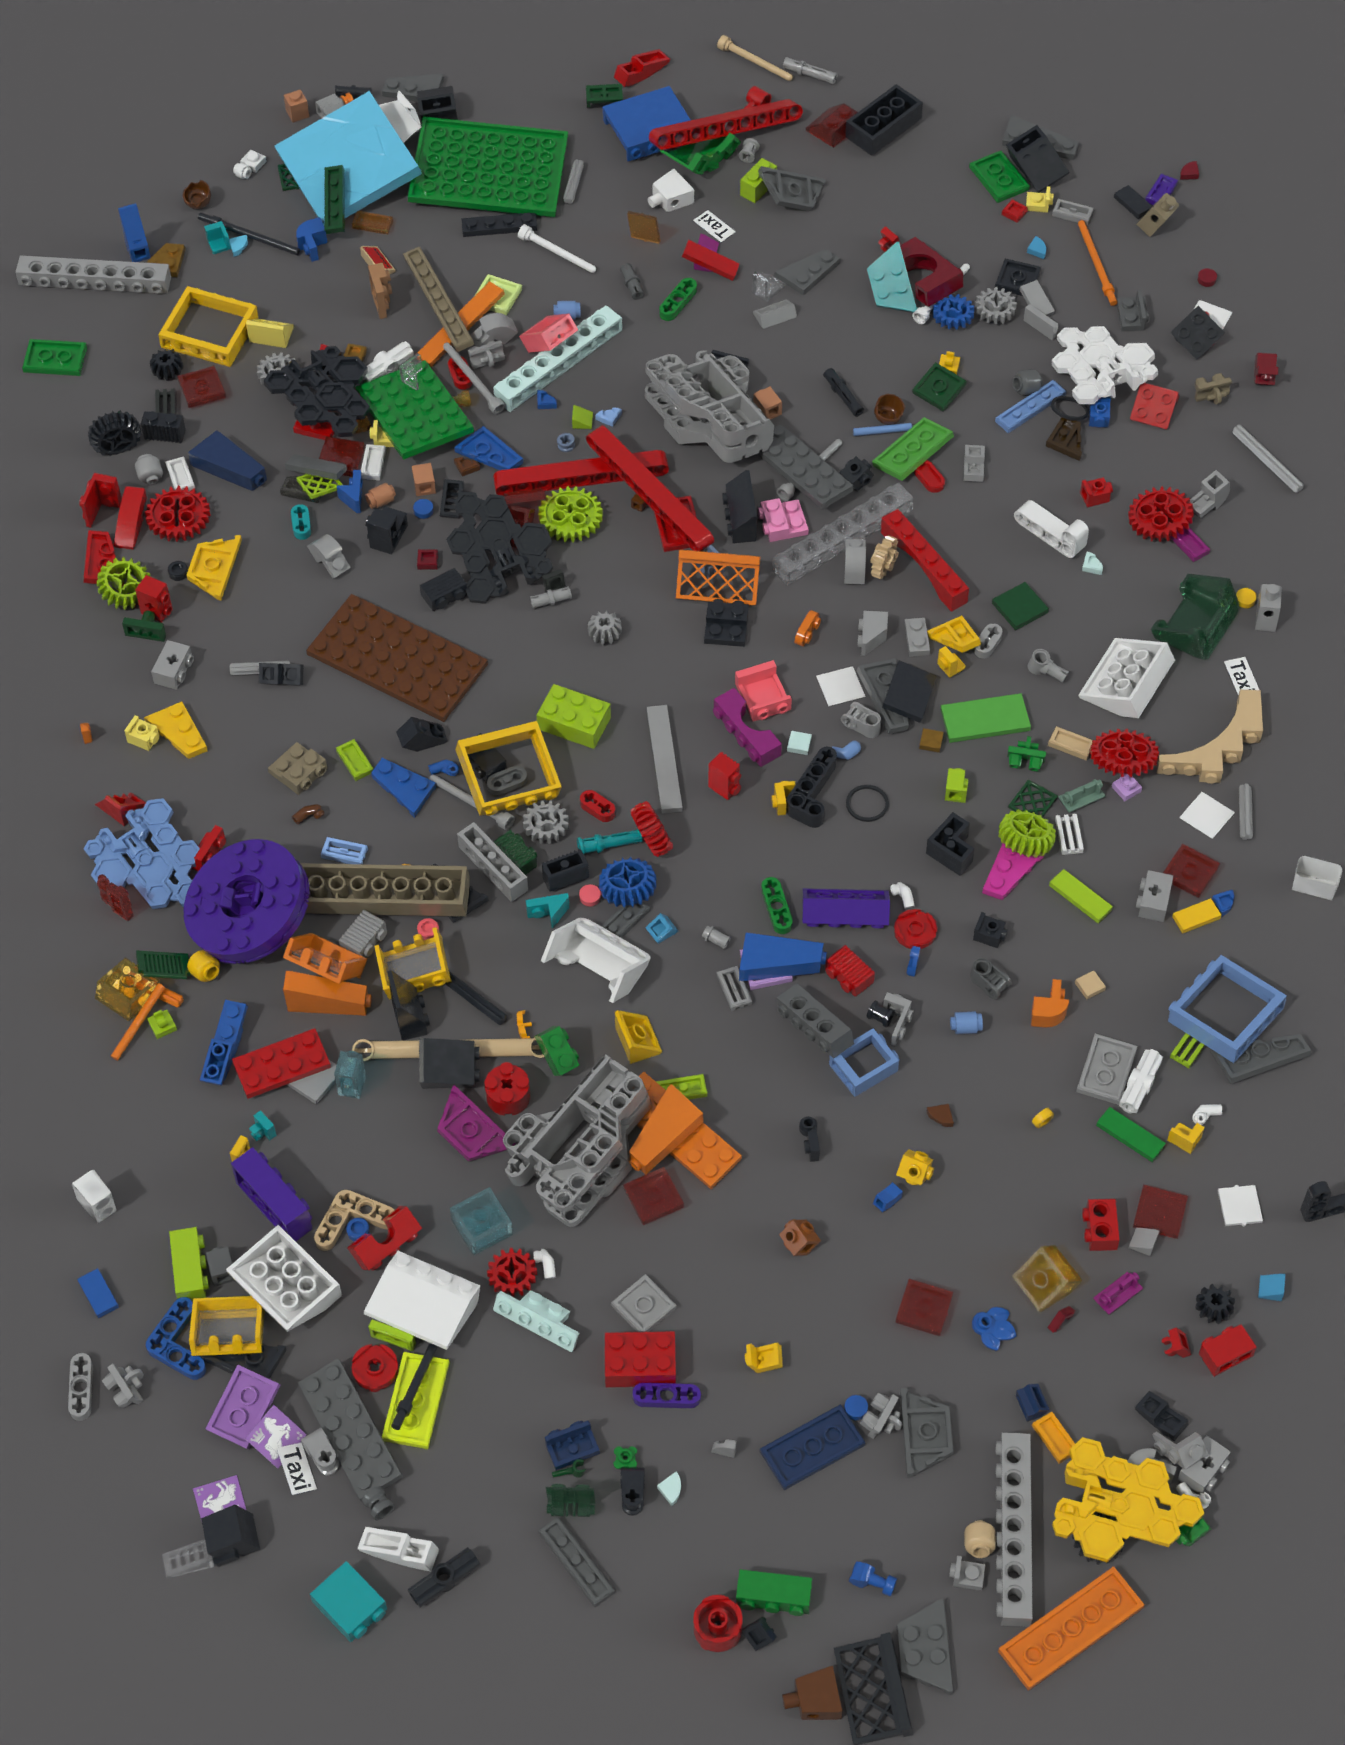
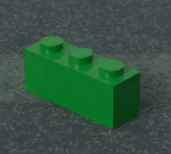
M739 1569L736 1604L745 1610L761 1608L769 1613L785 1611L794 1616L809 1614L812 1578Z

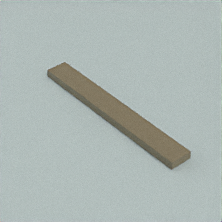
M419 246L403 253L404 259L456 352L473 346V339L421 247Z

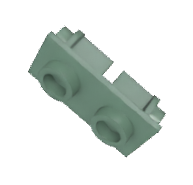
M1094 779L1092 782L1065 792V794L1058 796V798L1070 813L1104 798L1105 794L1101 790L1103 783L1100 779Z

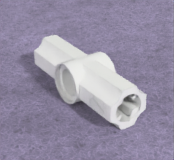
M405 341L388 352H379L375 356L374 361L367 365L368 373L362 382H371L385 374L397 371L400 364L414 355L410 345Z
M1145 1049L1137 1068L1133 1069L1126 1091L1119 1104L1123 1111L1130 1114L1137 1113L1145 1095L1149 1094L1155 1080V1074L1163 1059V1056L1158 1051Z

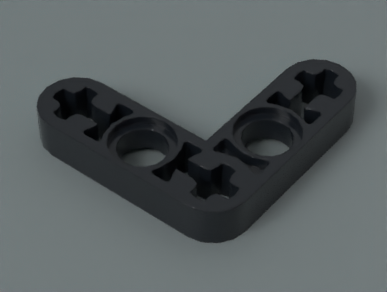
M1326 1181L1311 1185L1306 1192L1300 1209L1304 1220L1312 1222L1344 1213L1345 1193L1330 1197L1331 1190Z

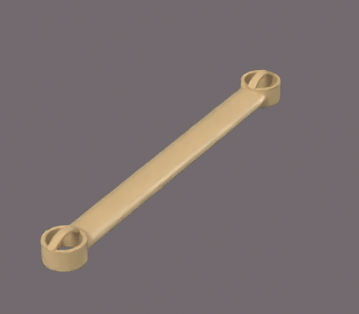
M535 1037L521 1039H468L475 1041L476 1047H480V1057L535 1056L537 1058H544L543 1054L538 1055L532 1051L540 1049L539 1045H532L536 1041ZM361 1039L353 1045L352 1053L359 1061L419 1058V1040L369 1041ZM365 1042L370 1044L371 1048H356L359 1043ZM356 1053H371V1055L367 1058H360Z

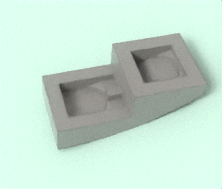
M965 445L964 481L983 482L985 446Z

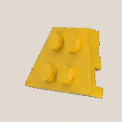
M236 535L235 539L227 541L217 539L212 542L198 543L187 572V580L221 601L242 542L241 535Z

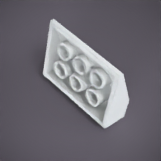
M1115 638L1079 693V698L1119 716L1139 718L1175 661L1168 643Z
M279 1225L226 1269V1272L287 1332L324 1312L342 1296L339 1283Z
M397 1251L377 1284L364 1310V1314L447 1350L478 1305L480 1285Z

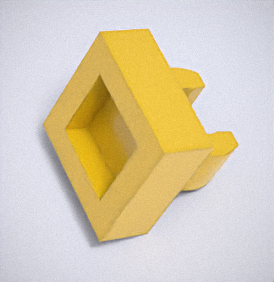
M947 351L946 355L941 354L939 365L957 375L960 357L954 356L955 352Z

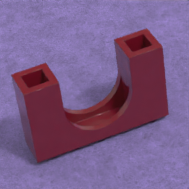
M914 237L900 245L907 272L914 269H927L933 272L915 283L916 299L927 307L964 287L962 270L955 267L949 260L943 258L937 251L928 247L918 238Z

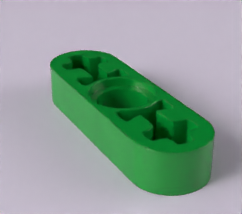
M682 279L659 307V315L662 320H674L697 292V282L694 279ZM676 297H681L683 300L677 302L673 299Z
M768 877L762 881V896L774 931L778 934H787L792 929V916L780 881L777 878ZM768 886L774 888V895L771 896L772 893ZM780 902L783 907L781 909H773L771 904ZM779 916H782L783 922L786 923V926H782V924L779 923Z

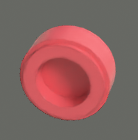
M592 884L583 886L579 892L580 901L583 905L589 907L597 905L601 900L599 888Z
M425 918L417 925L418 934H421L424 940L433 938L432 928L437 927L439 931V925L434 919Z

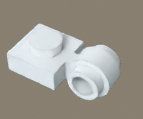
M250 150L240 160V163L234 166L233 173L241 179H248L252 171L256 173L266 163V156Z

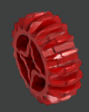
M644 801L635 805L631 809V816L653 855L659 857L669 853L668 851L673 849V844L650 803Z

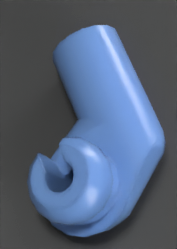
M852 741L844 748L832 746V748L835 749L837 758L849 760L860 752L861 745L858 741Z

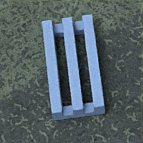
M327 837L321 852V858L346 864H363L368 846ZM329 845L337 846V847H341V848L339 849V848L329 847ZM348 849L360 851V853L348 851Z

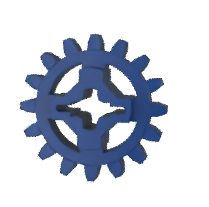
M950 294L949 298L945 297L933 306V318H936V323H941V327L948 326L949 330L951 327H955L958 330V326L965 328V323L971 324V319H974V305H972L971 300L967 301V297L960 298L959 294L953 297Z

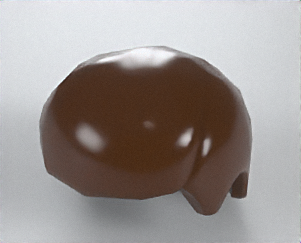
M200 180L198 183L190 182L188 187L184 189L182 196L187 206L193 209H202L209 204L211 191L209 185L205 181Z
M884 394L878 398L875 405V417L885 425H894L901 420L905 405L902 399L895 394Z

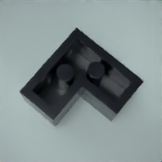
M384 506L383 510L375 508L372 514L368 515L365 522L370 548L392 555L408 526L407 513Z
M952 812L927 840L926 854L959 876L973 862L975 848L964 842L968 838L970 823Z

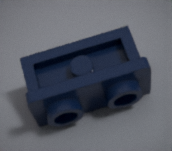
M589 1420L585 1422L577 1421L571 1424L569 1428L563 1430L556 1429L551 1431L548 1436H545V1446L555 1471L572 1465L577 1459L585 1460L600 1454Z

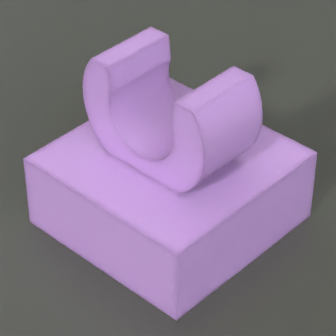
M1128 774L1112 783V788L1124 802L1142 791L1141 785L1133 776L1130 777Z

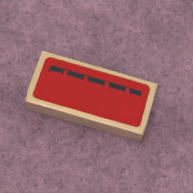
M377 246L360 247L361 256L368 265L383 263L385 270H389L390 274L396 272Z

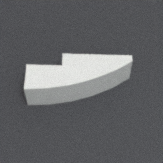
M365 1527L357 1548L361 1552L389 1562L430 1572L433 1569L439 1552L438 1547L432 1541L411 1538L406 1533Z

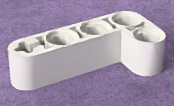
M1028 500L1014 512V518L1021 526L1068 558H1073L1087 545L1089 529L1081 520L1077 519L1069 526L1032 500Z

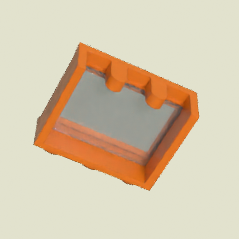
M313 933L291 937L283 956L284 959L338 984L355 977L360 979L368 959Z

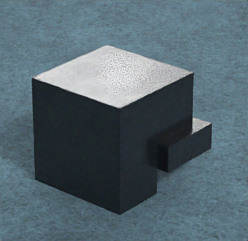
M234 1504L201 1518L207 1552L213 1557L215 1566L220 1567L240 1559L239 1554L246 1556L260 1550L254 1516L249 1511Z

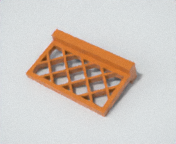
M679 550L676 598L712 602L715 599H721L725 603L742 601L747 605H756L761 556ZM683 562L692 563L697 569L689 577L682 571ZM706 564L712 565L717 571L710 578H707L700 570ZM715 565H719V566H723V567H721L720 569H718ZM726 566H731L736 571V574L729 580L720 572ZM736 567H742V569L738 571ZM746 568H754V578L747 582L741 575V572ZM697 572L706 580L698 588L690 580ZM719 573L726 583L717 590L710 580ZM683 575L686 579L681 583ZM739 575L746 585L739 591H736L729 582ZM688 581L695 590L689 595L680 594L681 586ZM754 581V586L752 588L750 583ZM706 583L715 591L709 597L703 596L699 591ZM727 584L735 593L729 599L723 598L719 593ZM747 586L753 592L752 601L744 600L739 595ZM697 592L700 596H693V594ZM717 593V595H718L720 598H716V597H713V596Z

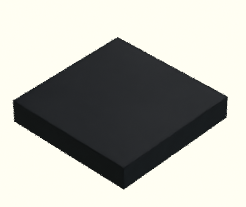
M1005 258L995 287L999 291L1004 288V292L1023 296L1019 290L1020 287L1038 280L1041 267Z

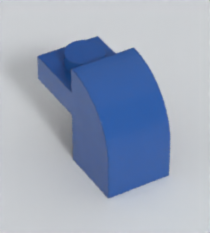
M320 217L303 222L296 231L298 248L304 250L305 255H309L311 262L319 260L317 246L327 243L326 232Z

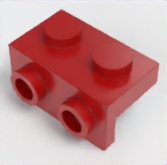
M215 825L211 832L205 834L198 845L200 849L194 857L196 867H192V869L199 871L211 857L224 847L226 838L222 827Z

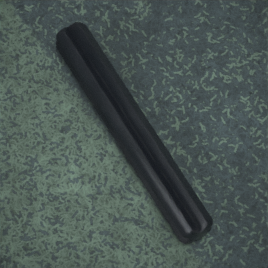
M449 971L451 981L445 983L448 987L498 1025H502L507 1020V1015Z

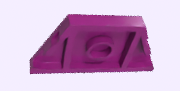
M454 1085L440 1119L437 1132L467 1161L506 1151L507 1149L503 1143V1137L506 1133Z

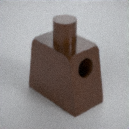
M833 1666L796 1678L795 1692L782 1694L784 1709L799 1707L802 1720L842 1719V1707Z

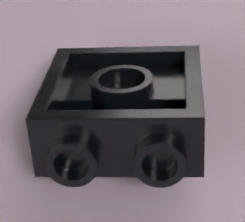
M715 599L713 602L708 601L704 644L745 647L749 605L744 604L742 601H734L733 603H725L721 599Z

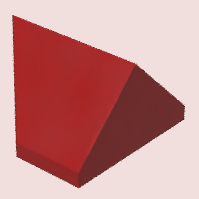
M123 793L122 797L114 794L112 798L106 795L104 800L94 805L125 826L129 823L126 818L127 812L129 810L143 809L146 802L133 793H129L128 796Z

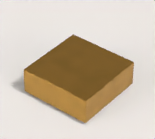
M348 343L343 356H358L363 362L367 353V347Z
M923 728L919 749L940 753L944 732Z

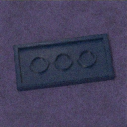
M840 1404L760 1448V1453L783 1490H786L864 1447L866 1442Z

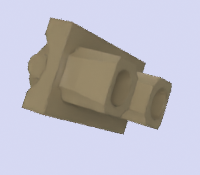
M1222 373L1212 376L1211 382H1207L1203 377L1197 378L1195 381L1196 401L1213 400L1216 405L1221 404L1222 397H1226L1230 393L1229 387L1232 384V380L1230 377L1225 378Z

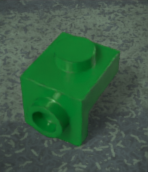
M1202 1517L1193 1527L1187 1525L1179 1527L1181 1534L1176 1542L1179 1545L1183 1543L1190 1547L1212 1528Z

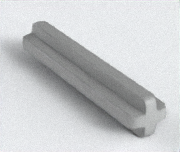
M576 159L573 163L563 197L564 203L572 204L584 167L582 160Z
M290 661L231 663L230 674H259V663L290 664Z
M1246 783L1239 786L1240 837L1243 840L1252 839L1253 837L1251 786Z

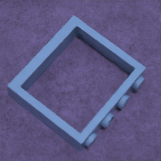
M1220 955L1216 961L1212 960L1203 974L1200 973L1196 977L1194 984L1190 988H1185L1178 1001L1172 1002L1168 1009L1170 1011L1168 1022L1232 1063H1235L1284 1009L1287 995ZM1219 973L1268 1003L1234 1041H1231L1184 1011Z

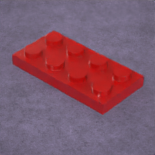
M315 1028L232 1059L247 1099L331 1068Z

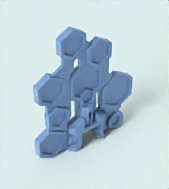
M164 798L148 800L143 809L129 810L126 818L133 829L120 838L116 839L108 828L100 829L99 835L94 840H88L84 851L90 859L96 858L94 860L96 866L91 873V877L103 892L124 890L126 884L129 886L134 885L152 909L167 907L170 901H178L184 907L185 897L192 882L188 874L192 867H196L194 857L200 848L194 840L182 841L175 828L169 824L174 812ZM149 832L153 835L151 841L159 852H153L146 844L145 840ZM123 854H127L135 864L133 869L124 859ZM174 870L176 871L174 876L179 881L178 884H173L170 880Z

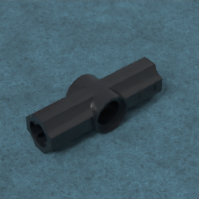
M467 1547L446 1563L437 1564L429 1575L411 1586L408 1592L416 1605L421 1608L442 1592L450 1591L456 1582L479 1567L480 1563L472 1550ZM442 1574L450 1576L446 1581H440L438 1577Z

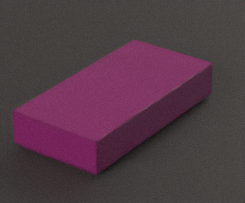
M1190 528L1189 530L1184 529L1183 535L1177 533L1176 539L1170 536L1193 562L1208 555L1210 552L1209 547Z

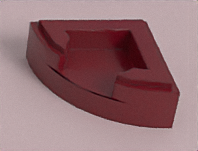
M1197 161L1189 162L1181 169L1180 180L1199 178Z
M1070 1306L1059 1310L1047 1328L1053 1333L1061 1329L1065 1319H1071L1075 1310Z

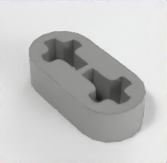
M989 624L984 628L979 636L981 645L974 648V653L977 657L984 659L992 655L1002 639L1003 631L1001 626ZM995 632L996 634H993V636L990 638L989 635ZM985 644H987V648H984L983 650L980 649L983 648Z

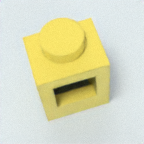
M136 715L124 730L128 743L147 751L158 742L160 736L157 726L139 719Z

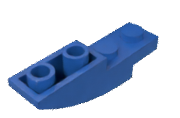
M225 1000L215 1037L210 1042L200 1077L201 1082L222 1086L242 1037V1025L248 1008L247 1004Z

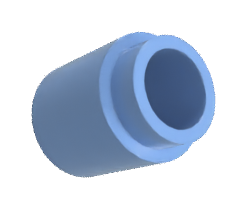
M557 301V305H553L554 315L570 314L573 320L580 318V302Z
M976 1011L954 1012V1017H950L951 1030H955V1034L977 1033V1031H982V1014L976 1013Z

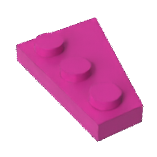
M1002 843L982 893L1003 900L1018 885L1022 877L1028 874L1032 867L1038 861L1040 862L1044 856L1038 855L1035 858L1030 855L1028 858L1026 855L1012 852L1011 848H1005L1006 844Z

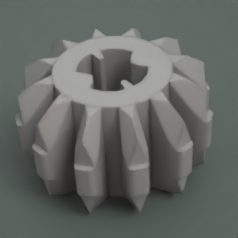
M607 610L605 614H601L598 611L597 616L592 615L590 621H588V633L595 643L601 641L602 645L605 642L612 644L613 640H618L622 632L621 620L616 618L615 612L609 615Z

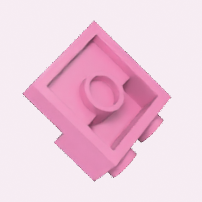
M780 498L760 502V508H757L759 520L763 519V533L768 535L770 542L808 535L809 530L799 499L781 503Z

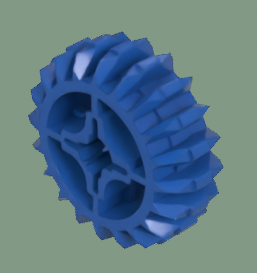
M622 857L621 861L614 860L613 864H607L606 869H602V873L599 875V890L603 898L607 899L609 904L614 903L616 907L622 905L624 908L627 905L634 907V904L637 903L641 905L642 900L648 901L649 896H653L657 885L656 874L652 866L648 865L647 861L641 862L640 858L633 860L630 857L628 860H624Z

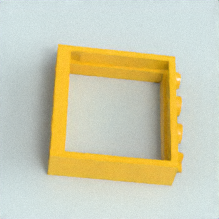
M187 286L158 334L161 348L174 349L175 352L231 367L248 338L246 321L259 319L257 305ZM191 303L243 317L227 347L174 333Z
M537 721L458 740L455 750L479 816L485 814L491 816L505 809L507 811L514 810L520 805H533V803H537L539 800H552L559 795L562 786ZM531 739L548 786L484 802L467 754Z

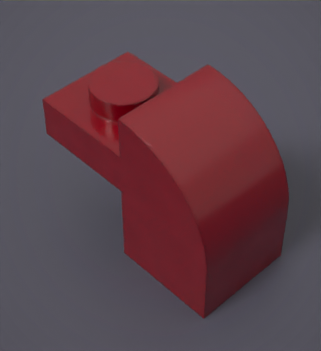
M1257 353L1255 355V384L1275 385V377L1278 375V367H1276L1277 354Z

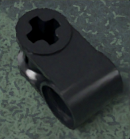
M644 1467L621 1468L622 1509L628 1515L634 1516L643 1510V1489H645Z

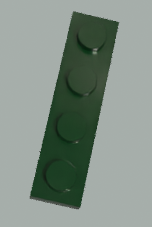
M343 165L324 167V230L326 234L345 232V176Z

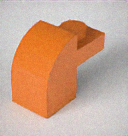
M1053 979L1050 998L1034 996L1031 1026L1054 1027L1065 1019L1069 1000L1064 999L1065 989L1061 988L1062 980Z

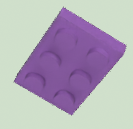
M237 1365L206 1430L249 1450L251 1444L245 1438L268 1412L281 1385Z

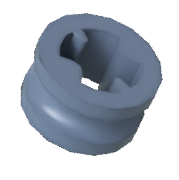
M563 433L558 436L557 444L559 450L570 452L575 448L574 436L572 434Z

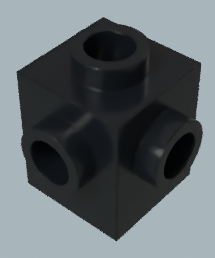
M857 456L849 460L839 472L853 485L857 492L867 485L874 476L870 470L872 466L865 459L861 461Z

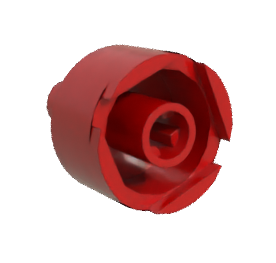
M505 1062L488 1073L484 1082L488 1106L493 1112L503 1116L505 1114L517 1115L526 1109L530 1101L529 1078L523 1069L512 1065L510 1062Z
M724 1595L706 1597L698 1605L693 1616L694 1635L700 1646L704 1650L724 1652L738 1644L742 1635L743 1623L740 1607ZM719 1621L720 1626H716L715 1622Z

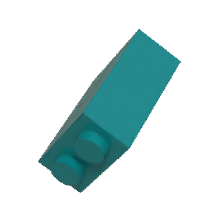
M347 1561L310 1593L312 1603L350 1642L355 1638H361L367 1632V1627L373 1622L380 1621L387 1610L385 1600Z

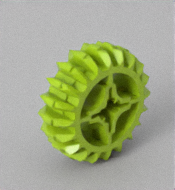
M123 556L121 561H118L115 557L113 563L108 561L106 566L101 567L96 585L99 587L98 593L102 594L103 601L108 600L109 606L114 603L116 609L119 608V605L123 606L124 610L127 609L128 605L134 609L135 603L139 605L135 589L146 575H151L149 572H146V566L140 567V561L133 563L132 558L129 561H125L126 559ZM127 578L126 584H124L122 588V583H124L125 579ZM109 585H112V587L115 588L118 591V593L114 591Z
M1018 809L1016 812L1010 811L1009 814H1005L999 825L998 837L1001 838V843L1006 844L1005 848H1011L1012 852H1018L1020 855H1026L1028 858L1030 855L1037 858L1038 855L1044 856L1045 853H1049L1055 843L1056 830L1053 829V824L1048 823V819L1042 818V815H1036L1034 812L1030 813L1027 810L1022 812Z

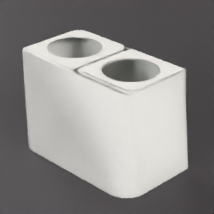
M1302 856L1298 860L1292 890L1332 900L1339 886L1342 867L1331 862Z
M95 1170L87 1172L72 1183L78 1202L96 1223H100L116 1211L110 1190Z

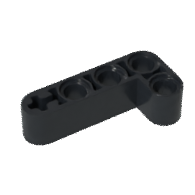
M823 747L818 751L787 798L788 816L812 828H818L824 822V805L815 799L836 768L837 753L832 747Z

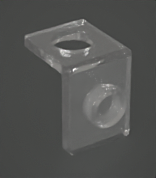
M415 354L399 366L401 381L415 390L419 389L416 374L423 369L420 354Z

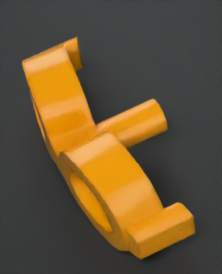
M525 1010L518 1011L517 1027L520 1038H530V1036H527L525 1027L532 1026V1023H523Z

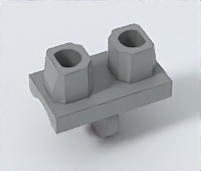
M493 340L480 347L473 346L468 350L473 369L485 365L492 367L495 362L505 360L501 340L496 342Z
M112 1363L107 1367L110 1373L102 1382L110 1391L115 1390L118 1386L120 1387L121 1391L113 1397L116 1404L121 1408H125L132 1402L140 1404L143 1398L136 1388L142 1386L140 1381L144 1376L142 1370H133L131 1366L126 1367L124 1370L122 1367L117 1368Z
M879 1392L875 1395L870 1405L881 1411L879 1416L867 1411L860 1422L861 1425L870 1431L869 1437L874 1439L880 1433L884 1424L886 1425L884 1431L887 1434H890L892 1429H901L903 1424L898 1419L901 1413L894 1411L893 1415H890L899 1397L892 1394L889 1398Z

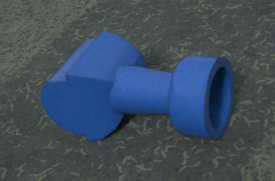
M855 1562L852 1575L849 1578L851 1584L858 1588L866 1587L868 1584L883 1588L882 1593L891 1597L897 1581L896 1577L889 1575L885 1579L874 1573L875 1568L863 1562Z

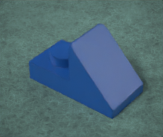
M353 470V478H349V485L337 486L338 498L356 513H361L363 489L361 470Z

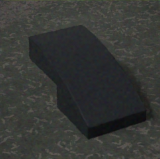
M259 663V683L303 685L304 664Z
M1148 1391L1135 1406V1410L1143 1418L1173 1441L1189 1425L1188 1419L1170 1409L1168 1402L1151 1391Z

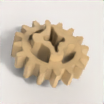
M888 535L883 539L882 544H877L870 563L873 564L871 567L873 577L883 579L886 576L887 570L892 571L899 554L897 552V538Z

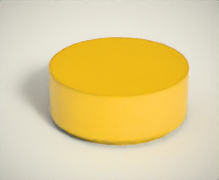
M1242 588L1237 591L1235 602L1241 608H1251L1256 602V593L1252 589Z
M1045 1108L1032 1119V1123L1036 1128H1041L1051 1121L1054 1113L1050 1108Z

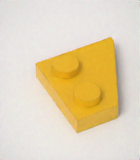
M959 616L927 631L930 639L962 653L981 645L980 638L963 616Z

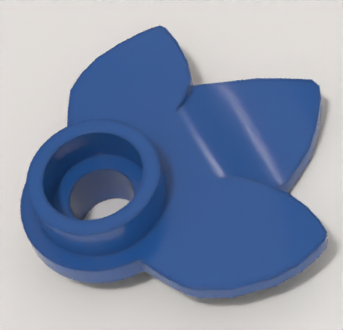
M992 1307L987 1313L979 1312L972 1319L973 1330L981 1335L983 1344L992 1350L997 1351L999 1349L1000 1340H1011L1016 1337L1014 1326L1006 1321L1010 1314L1008 1310L1001 1307ZM981 1320L986 1322L987 1326L983 1325Z

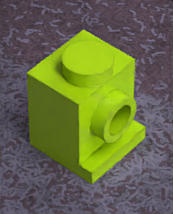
M960 768L948 769L945 801L966 803L968 779L964 778L965 770Z

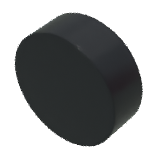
M175 561L168 566V574L172 580L182 581L187 577L188 567L186 563Z

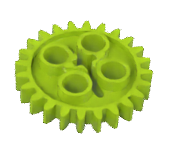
M567 486L566 491L559 488V493L552 491V497L546 495V501L542 500L539 507L538 516L540 524H545L549 536L556 535L557 541L561 537L564 538V542L571 538L572 543H574L575 538L582 541V536L590 538L589 532L595 534L596 528H600V522L603 521V509L601 508V502L597 501V496L592 497L591 491L585 494V488L578 491L577 486L573 490H570L569 486Z

